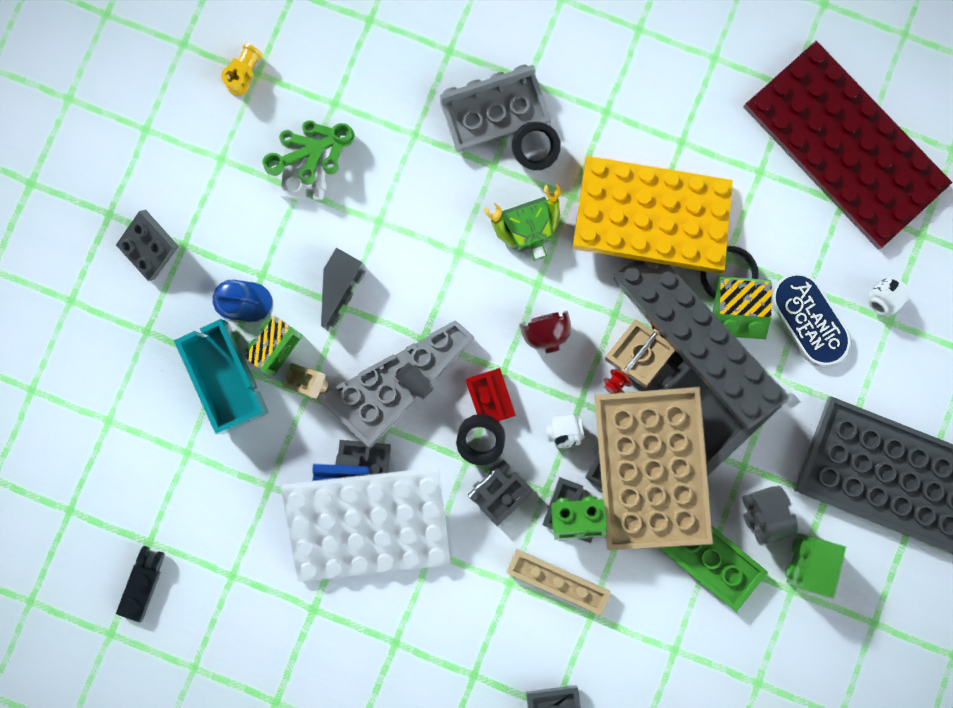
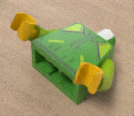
M557 183L555 184L556 191L554 193H548L549 188L545 185L544 192L549 198L547 200L546 197H542L502 211L498 204L494 203L496 210L492 214H490L488 208H484V213L491 219L496 236L509 247H516L518 252L529 249L533 261L547 256L543 243L551 241L552 235L557 232L560 219L558 197L561 194Z

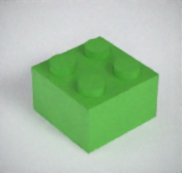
M798 533V537L792 543V561L788 563L785 571L786 582L802 590L834 599L847 546Z

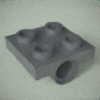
M146 209L137 213L116 244L147 281L154 280L179 247Z
M340 440L335 465L367 466L370 468V475L388 473L391 444L376 443L370 449L360 441ZM340 476V478L356 477V476Z

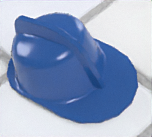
M226 280L215 289L213 306L215 311L222 317L246 322H257L264 319L270 313L272 297L269 291L258 283Z

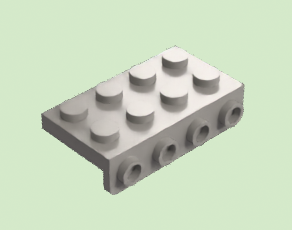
M520 65L514 71L505 74L504 72H498L493 74L490 79L483 81L479 79L473 80L465 87L458 89L457 87H451L443 91V94L440 95V104L457 153L512 136L522 125L528 122H542L545 124L551 122L535 75L536 69L534 65Z

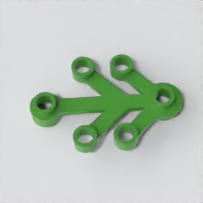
M312 120L305 121L302 125L305 136L294 134L290 130H284L279 135L281 144L284 147L298 145L303 148L282 157L277 153H269L262 160L263 167L267 174L278 176L282 173L284 167L309 157L305 167L300 170L299 176L303 184L310 185L316 180L314 171L321 155L329 147H332L329 156L322 162L324 172L333 175L338 171V158L343 147L353 143L355 139L354 130L345 123H338L333 128L316 124ZM317 134L326 137L321 140L312 139ZM329 164H333V165H334V166L331 167V168H328V167H327ZM306 174H311L310 177L304 178Z

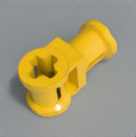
M248 43L243 44V51L238 59L233 58L230 65L225 67L221 74L222 81L227 86V89L235 96H241L248 91L249 82L254 75L252 70L258 59L263 58V53Z

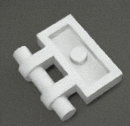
M285 148L284 155L289 154L298 149ZM326 150L323 151L315 169L316 180L310 185L303 184L299 176L300 170L305 167L309 157L284 167L280 195L282 199L307 200V192L314 191L313 199L323 200V192L326 191L327 183L324 182L325 172L322 162L327 156Z

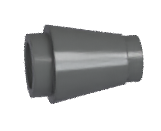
M409 362L395 376L399 381V385L423 400L434 389L416 365L413 366Z

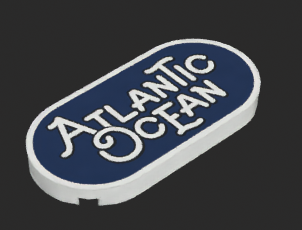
M802 273L789 274L777 281L772 292V308L803 357L813 364L824 366L841 361L849 351L850 334L819 284L812 277Z

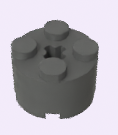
M781 486L768 487L742 496L744 506L747 509V512L743 514L745 523L748 528L753 527L755 538L760 546L790 537L798 532L796 515H790L788 508L792 503Z

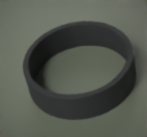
M727 246L726 251L737 253L748 262L752 279H758V266L752 255L740 247ZM700 271L701 284L704 290L715 299L716 292L708 283L706 271Z

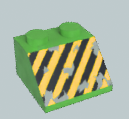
M720 276L712 312L735 337L766 339L772 316L771 280Z
M274 315L272 319L268 318L262 325V333L258 339H253L246 348L248 353L245 356L247 360L262 372L272 376L276 375L303 337L300 332Z

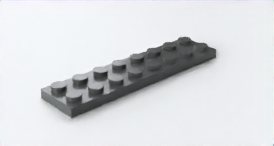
M635 260L614 274L615 282L745 430L751 428L788 401L789 395L670 265Z

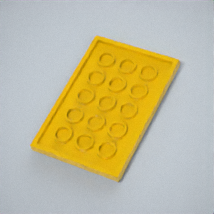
M586 156L572 249L722 274L725 270L733 180Z

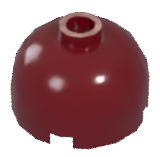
M563 311V316H559V312H554L531 319L532 322L528 323L527 326L525 321L521 322L519 326L525 342L536 350L544 349L545 354L560 350L559 345L566 342L571 333V320L568 311Z

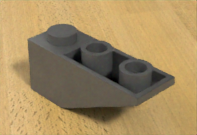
M338 248L334 250L323 269L321 327L327 331L330 326L335 327L341 316L338 312L343 305L346 306L353 296L352 288L355 283L359 284L366 273L363 270L365 268L363 262Z

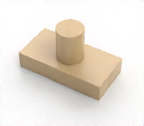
M291 363L282 387L317 399L319 394L326 392L328 382L324 380L326 374Z

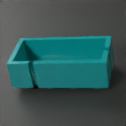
M219 319L200 328L201 333L193 331L174 340L215 434H225L269 413L260 392L254 391L258 387L227 321Z

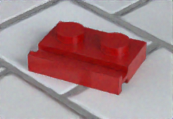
M500 368L465 379L476 414L489 415L498 421L516 416Z

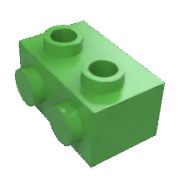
M595 496L584 497L582 501L561 498L556 500L555 503H551L554 540L606 537L607 527L604 499H598Z

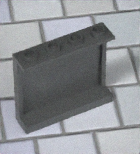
M683 360L677 367L680 371L673 377L669 374L660 382L659 386L661 387L660 390L700 387L708 476L778 411L782 405L751 428L745 430L686 361Z

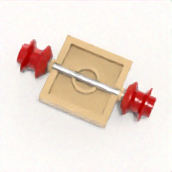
M635 319L605 356V361L617 368L610 370L612 375L610 379H603L605 383L604 388L610 394L624 393L622 388L624 386H631L629 377L647 389L676 352L672 345L662 338L664 336L651 321L650 324L653 330H650Z

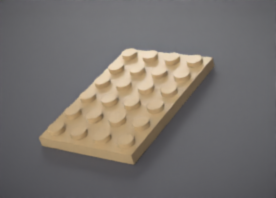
M700 387L594 395L602 492L607 527V550L713 544Z

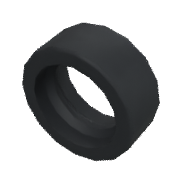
M528 122L522 125L515 132L512 139V153L515 159L523 167L531 170H544L550 167L557 160L561 150V142L557 132L550 125L542 122ZM532 131L543 132L550 141L549 153L539 161L528 159L522 151V141Z
M485 414L472 415L460 425L456 439L457 451L470 464L478 466L489 465L497 461L503 453L506 439L505 430L501 423L492 416ZM481 427L488 429L495 435L496 444L489 451H476L467 444V433L473 428Z

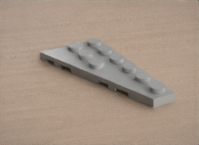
M455 320L429 334V337L418 343L407 346L405 350L396 355L393 354L361 371L354 378L339 383L332 390L319 394L317 399L371 449L419 398V396L398 384L399 381L395 378L397 373L409 362L413 366L416 365L430 385H432L475 338Z

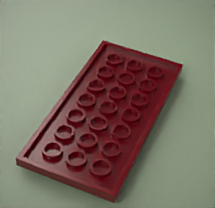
M817 40L743 106L878 250L883 248L953 183Z

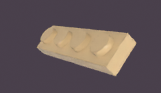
M517 548L506 571L511 576L600 616L611 593L610 590Z

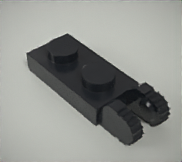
M143 546L137 556L136 564L132 568L116 611V615L139 623L143 621L165 557V553L158 551L153 558L151 568L145 567L150 548L147 546Z

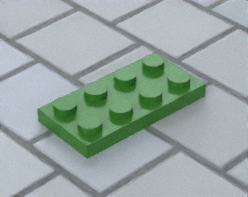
M712 525L713 544L657 547L735 612L741 608L768 573L767 570Z

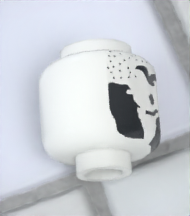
M885 278L881 280L868 295L869 306L879 315H893L897 313L909 298L906 285L898 279Z
M574 414L554 417L551 421V426L547 427L549 442L554 441L558 449L579 446L581 439H585L582 419H578Z

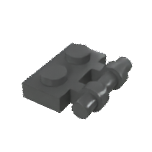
M504 459L497 466L494 465L489 469L491 472L481 482L477 481L473 485L474 489L467 494L473 502L481 495L486 502L480 509L497 527L534 492L516 472L509 479L504 475L510 468V465ZM498 479L503 485L492 495L487 489Z

